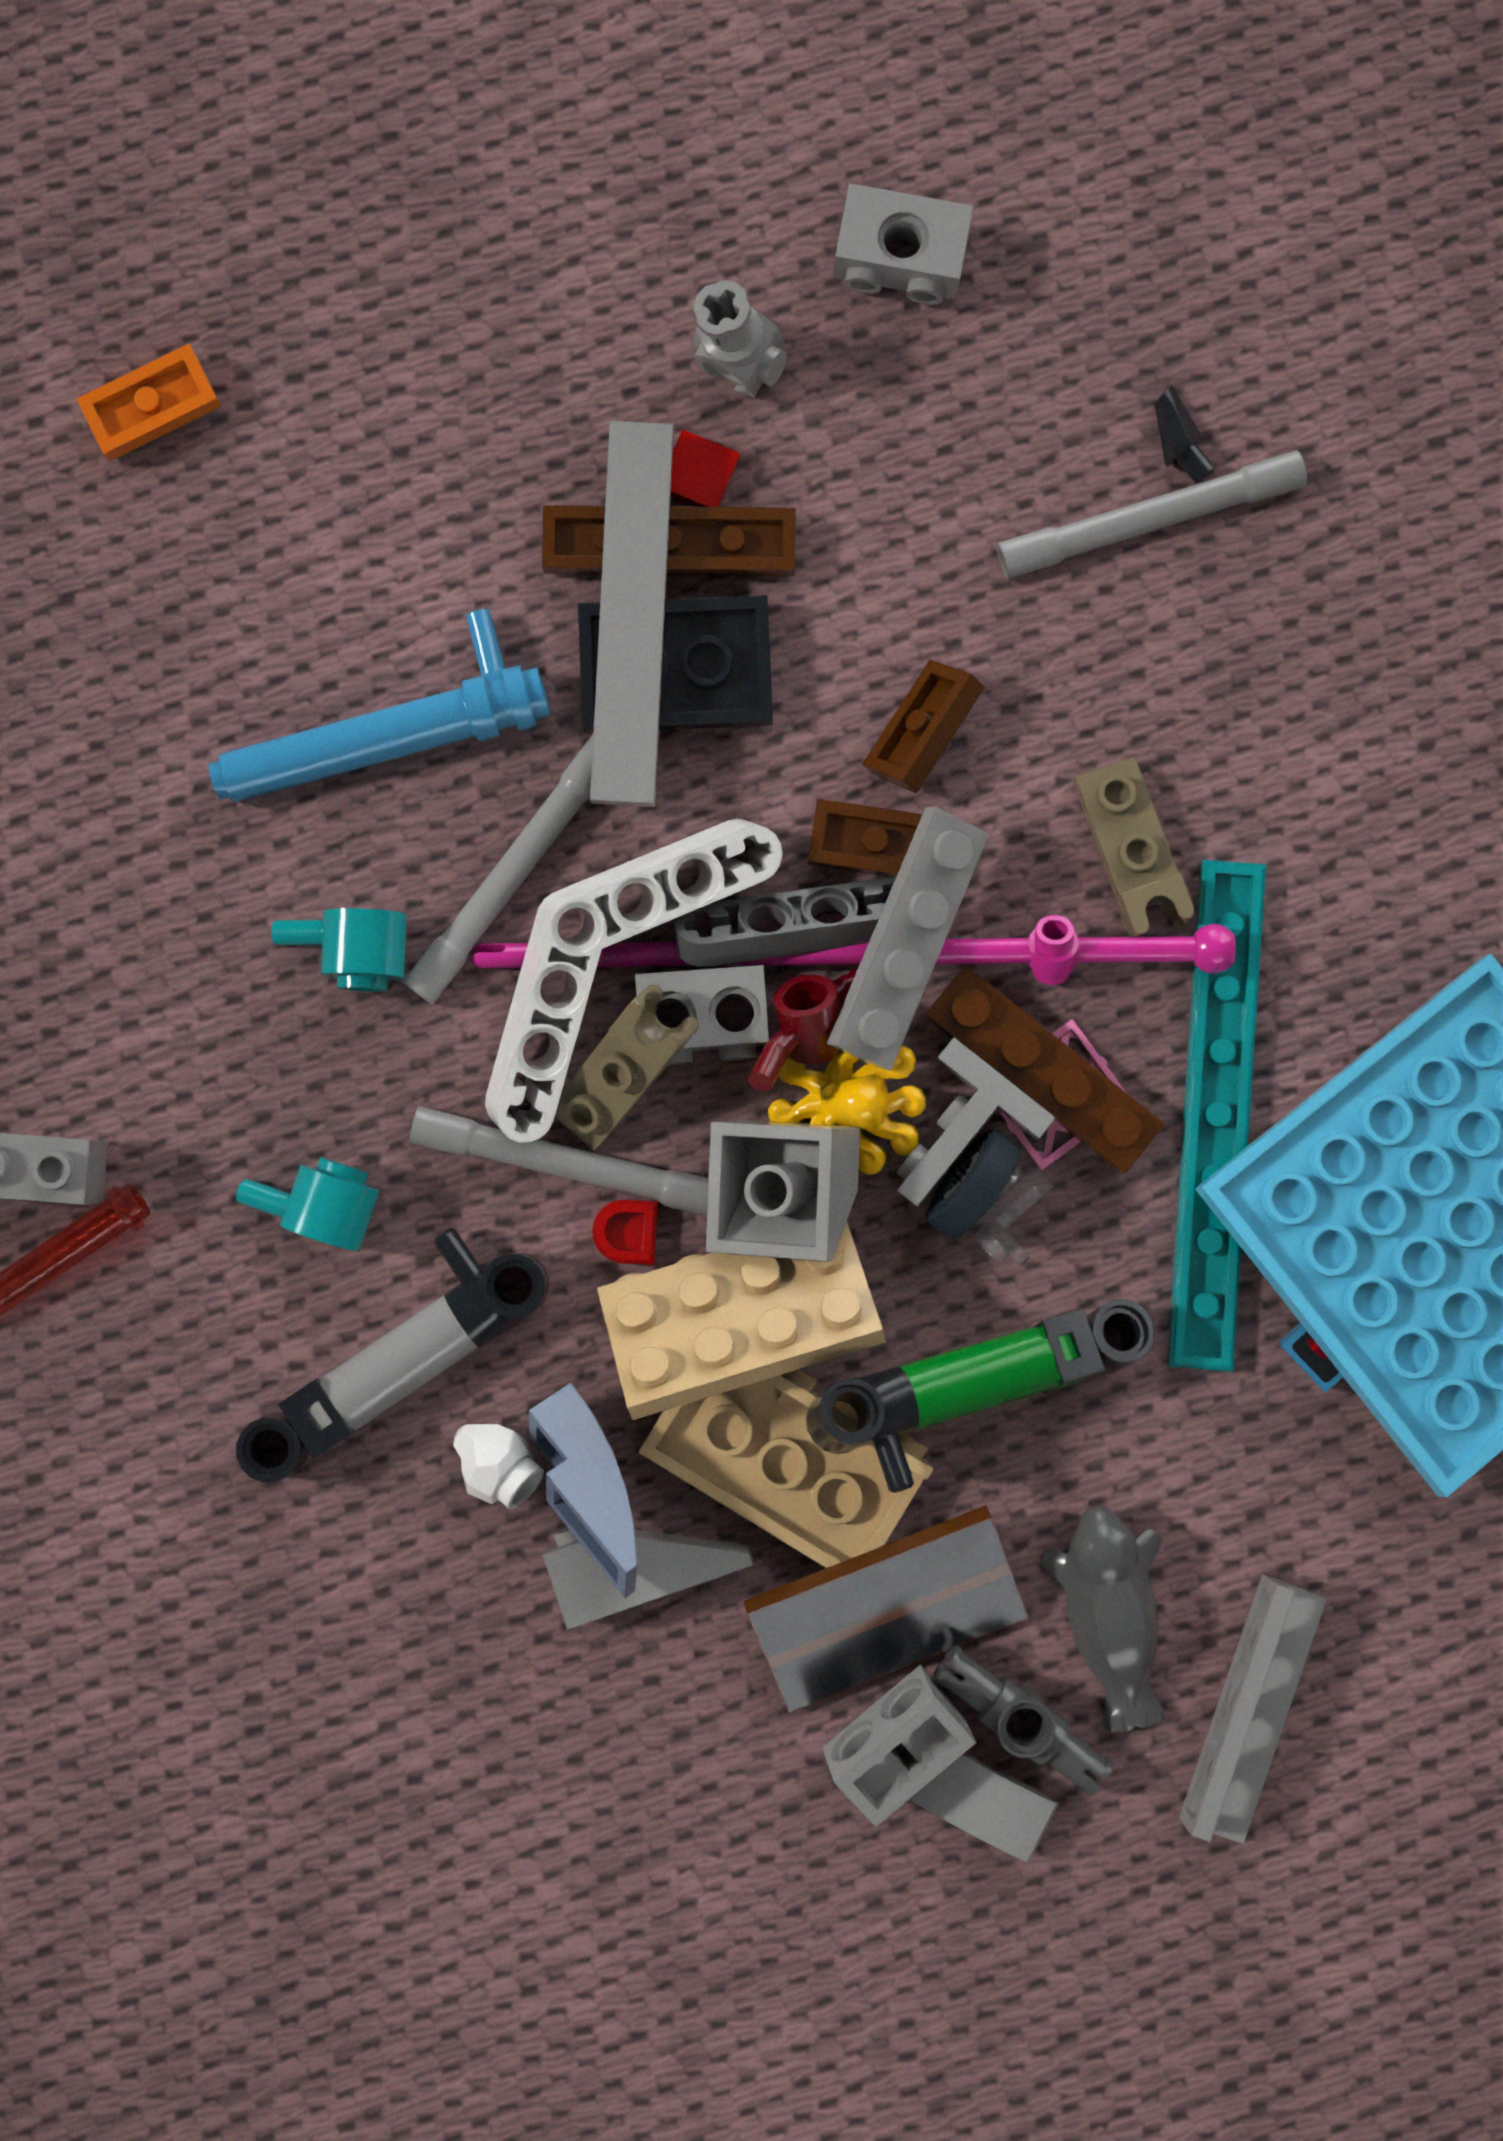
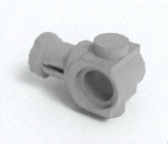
M721 280L716 284L705 286L698 293L693 304V311L698 325L693 338V349L696 350L694 358L703 373L714 379L719 374L737 384L734 389L735 391L754 398L763 383L773 386L784 370L787 353L783 350L785 343L781 332L773 322L750 307L745 289L736 282Z

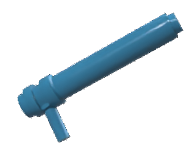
M479 609L472 611L466 615V620L479 665L480 676L462 680L461 688L220 753L219 761L209 763V774L213 788L220 800L230 797L235 803L476 737L479 742L500 737L501 729L517 725L519 731L538 726V719L551 716L539 669L534 667L523 670L521 665L505 669L490 610Z

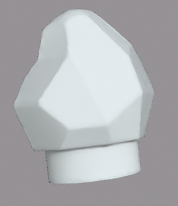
M465 1424L457 1430L453 1446L461 1458L462 1475L468 1494L490 1504L499 1500L508 1509L512 1510L521 1505L535 1491L543 1478L544 1469L534 1462L535 1458L522 1436L498 1424Z

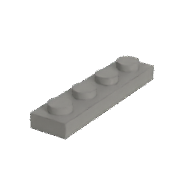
M925 807L827 1042L828 1045L877 1068L888 1071L892 1070L989 837L988 833L938 807Z

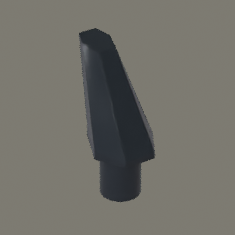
M1171 385L1154 403L1164 462L1169 467L1177 461L1195 484H1198L1215 469V466L1197 446V443L1204 436L1196 427Z

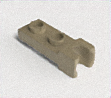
M1132 757L1076 776L1073 783L1113 894L1117 900L1116 905L1127 936L1144 937L1150 926L1146 915V907L1150 905H1158L1166 909L1173 925L1176 927H1185L1190 924L1195 917L1194 906L1182 874L1178 873L1136 758Z
M658 985L646 987L628 1004L609 1028L606 1036L561 1092L555 1117L594 1152L614 1132L672 1059L679 1054L699 1029V1023L694 1017H687L679 1026L674 1028L666 1027L660 1023L655 1012L656 1006L663 996V991Z

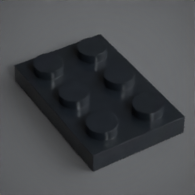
M768 596L666 599L659 730L773 725ZM600 602L578 603L582 726L584 733H594Z

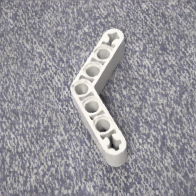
M742 819L728 820L558 890L542 901L537 910L486 1093L485 1107L488 1116L509 1139L519 1143L533 1142L544 1136L554 1121L601 950L759 884L773 876L781 864L783 855L781 843L775 833L766 827ZM744 839L751 840L755 844L754 847L747 850V858L749 860L747 863L733 858V856L741 854L745 850ZM713 853L725 857V859L719 861ZM696 859L700 870L698 880L690 888L680 890L676 880L678 869L687 860ZM638 883L642 890L641 903L631 913L621 914L617 904L620 892L629 884ZM581 908L584 915L583 927L575 936L561 938L558 933L559 919L569 909ZM557 970L565 971L567 984L563 993L551 1000L542 999L540 988L543 979L551 972ZM537 1033H548L550 1044L547 1052L536 1060H525L523 1057V1047L526 1041ZM518 1072L526 1076L525 1083L516 1076ZM525 1097L531 1103V1108L529 1111L518 1110L514 1119L507 1110L510 1105H521Z

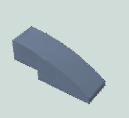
M570 1382L529 1410V1439L553 1468L546 1473V1501L625 1599L635 1591L637 1574L635 1528L627 1489L613 1450L596 1417Z

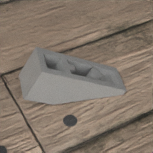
M568 1527L553 1533L556 1544L546 1547L542 1554L567 1630L753 1566V1556L749 1545L635 1530L637 1556L635 1591L624 1599Z

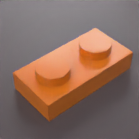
M189 343L76 398L102 453L110 462L222 407L195 351Z

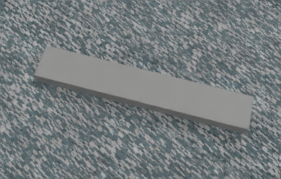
M610 421L590 792L591 804L655 807L674 442L673 424Z

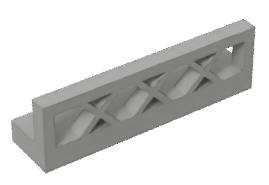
M1262 1574L1179 1819L1191 1836L1210 1842L1213 1834L1244 1844L1327 1600L1323 1595Z

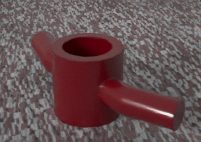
M858 968L838 977L833 982L824 976L811 974L791 978L780 985L773 999L780 1030L766 1043L748 1076V1082L754 1089L761 1092L771 1090L788 1057L795 1062L807 1065L829 1061L841 1053V1050L828 1045L827 1042Z

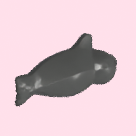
M1094 1506L1082 1514L1079 1525L1071 1538L1069 1552L1066 1554L1051 1548L1045 1549L1041 1555V1565L1049 1575L1062 1584L1066 1593L1072 1635L1086 1665L1106 1689L1104 1726L1106 1730L1124 1732L1133 1730L1136 1726L1146 1728L1147 1726H1153L1158 1722H1162L1165 1715L1160 1702L1148 1682L1157 1653L1159 1638V1618L1149 1577V1567L1159 1551L1161 1545L1160 1537L1156 1531L1146 1529L1134 1539L1128 1526L1117 1518L1110 1509L1103 1506Z

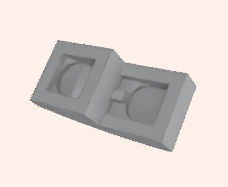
M967 1753L961 1755L909 1799L963 1831L1025 1862L1031 1861L1059 1804L1002 1770L996 1771Z

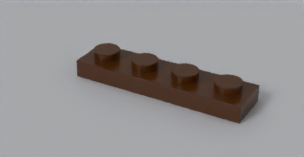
M543 505L542 569L544 574H602L605 506ZM670 506L667 575L795 576L796 508Z
M966 965L962 967L924 1015L925 1018L950 1038H956L1055 1117L1054 1121L1121 1174L1128 1172L1165 1125L1164 1122Z

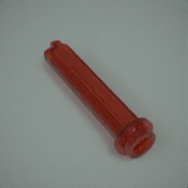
M127 1184L121 1189L117 1186H112L107 1190L108 1199L1 1271L0 1316L127 1229L131 1228L134 1231L142 1229L144 1227L143 1220L150 1216L151 1212L138 1190L131 1184Z

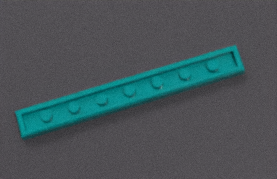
M1202 860L1200 862L1196 931L1202 926L1213 923L1225 926L1231 930L1235 936V961L1227 971L1217 974L1203 972L1193 964L1167 1366L1231 1372L1234 1370L1241 1247L1195 1188L1248 1146L1266 864Z

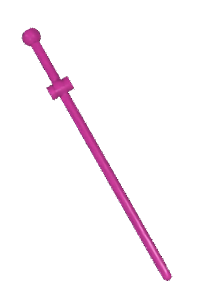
M1050 915L1042 918L1037 923L1029 938L946 939L936 964L1028 963L1034 977L1046 985H1058L1065 982L1077 966V963L1193 962L1203 972L1217 974L1227 971L1234 964L1235 936L1227 927L1213 923L1202 926L1193 936L1078 937L1074 932L1073 924L1067 918L1059 915ZM676 941L618 942L601 950L597 967H697L686 963L679 957L676 951ZM528 943L478 944L472 948L470 960L473 965L482 969L521 968ZM869 943L717 966L860 965Z

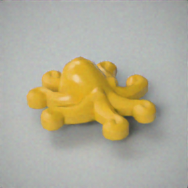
M904 1045L901 1046L891 1071L877 1068L868 1063L854 1072V1064L859 1059L843 1051L828 1063L825 1072L806 1069V1064L795 1062L788 1057L778 1075L779 1078L787 1084L807 1089L809 1094L796 1104L784 1098L773 1101L768 1108V1117L771 1122L799 1123L804 1119L811 1118L810 1124L860 1127L859 1169L867 1175L877 1174L883 1169L887 1161V1152L881 1144L866 1138L861 1133V1128L878 1137L890 1140L896 1154L902 1156L911 1154L919 1145V1132L916 1127L907 1122L891 1120L888 1114L898 1110L911 1118L922 1114L927 1107L925 1094L922 1089L914 1085H904L898 1090L889 1093L885 1080L889 1078H907L915 1070L916 1057L912 1049Z

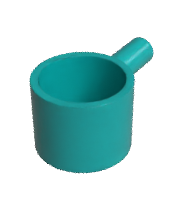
M337 908L324 910L323 920H275L272 924L271 937L275 945H322L321 976L337 978V989L384 992L388 991L389 980L405 979L407 914L380 909Z
M320 1157L316 1168L300 1164L290 1194L249 1179H244L237 1189L236 1200L243 1205L282 1218L279 1226L286 1230L329 1245L360 1252L380 1190L366 1185L368 1172Z

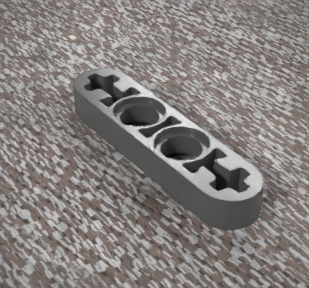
M896 877L713 902L675 919L676 951L679 957L688 964L697 967H710L869 943ZM858 910H864V915L858 916ZM835 911L841 913L846 918L836 923H822L813 917L821 912ZM762 920H773L783 925V927L773 932H759L751 928L753 924ZM732 928H738L739 933L732 934ZM699 934H708L709 936L699 937Z

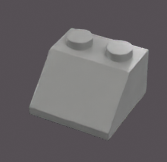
M751 1120L711 1122L706 1252L832 1261L858 1192L860 1127Z

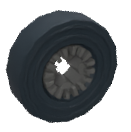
M994 1129L978 1138L961 1155L939 1185L927 1209V1221L951 1239L960 1237L973 1227L998 1198L1016 1169L1021 1155L1016 1144Z

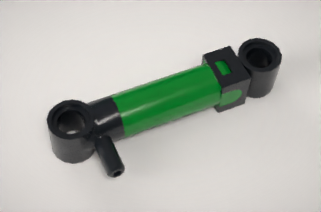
M1127 1299L1112 1300L1087 1316L1083 1308L1042 1320L1031 1328L863 1377L841 1379L821 1392L809 1405L806 1415L807 1431L816 1445L822 1450L833 1454L849 1453L858 1447L874 1443L888 1490L892 1493L912 1488L914 1481L899 1435L1041 1392L1047 1394L1088 1381L1098 1374L1115 1373L1146 1356L1154 1341L1153 1321L1147 1311L1138 1303ZM1105 1323L1113 1325L1119 1330L1123 1338L1122 1351L1112 1348L1107 1343L1103 1333ZM842 1401L854 1408L858 1415V1426L855 1432L842 1430L836 1425L832 1418L831 1409L833 1402Z

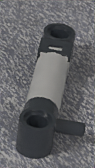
M450 1228L436 1237L434 1244L460 1284L323 1376L313 1380L280 1402L278 1406L283 1413H272L251 1422L241 1432L236 1443V1457L241 1469L249 1477L260 1482H276L296 1472L306 1462L309 1453L314 1459L341 1442L411 1393L536 1311L545 1302L549 1292V1276L545 1266L536 1257L526 1253H509L494 1259L482 1269L456 1229ZM509 1267L522 1268L531 1277L532 1292L523 1303H513L507 1300L500 1291L499 1280L502 1273ZM267 1430H275L281 1433L287 1440L289 1453L283 1463L269 1461L262 1453L261 1438Z

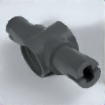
M956 1645L945 1655L946 1659L949 1660L948 1665L959 1673H956L941 1661L934 1671L932 1680L947 1688L977 1711L976 1719L997 1734L1001 1745L1010 1754L1019 1758H1030L1040 1766L1045 1763L1049 1764L1080 1787L1082 1792L1088 1796H1092L1098 1791L1101 1785L1096 1781V1776L1087 1769L1105 1781L1112 1770L1113 1761L1103 1757L1068 1731L1069 1723L1049 1709L1043 1697L1035 1689L1026 1685H1017L1006 1676L998 1679L963 1653L962 1649ZM1031 1708L1038 1712V1719L1029 1731L1014 1733L1007 1729V1721L1016 1710Z

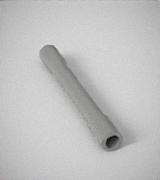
M1294 450L1246 465L1237 472L1061 527L1043 528L996 543V552L1005 579L1008 580L1059 564L1065 558L1241 503H1255L1306 487V467L1301 454Z
M593 734L562 773L559 784L447 930L433 941L402 983L433 1005L465 964L468 953L583 803L590 799Z
M421 1106L418 1107L415 1113L409 1142L412 1144L460 1156L473 1155L655 1200L666 1207L707 1217L709 1182L707 1177L679 1170H662L541 1139L530 1143H519L509 1139L500 1129L481 1125L470 1118Z

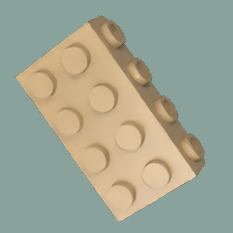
M847 1221L832 1261L715 1252L705 1255L693 1254L682 1258L676 1264L647 1273L627 1274L620 1277L614 1283L597 1288L626 1406L632 1420L886 1343L883 1328Z
M801 1369L663 1411L638 1452L825 1568L884 1546L923 1480H928L934 1470L931 1463L923 1459L928 1448L905 1433L899 1435L914 1484L912 1488L897 1493H892L888 1490L874 1443L858 1447L844 1454H833L822 1450L813 1442L807 1431L806 1424L809 1405L818 1396L817 1393L812 1391L818 1380ZM836 1401L831 1409L832 1418L836 1425L842 1430L855 1432L858 1426V1415L854 1408L848 1403Z

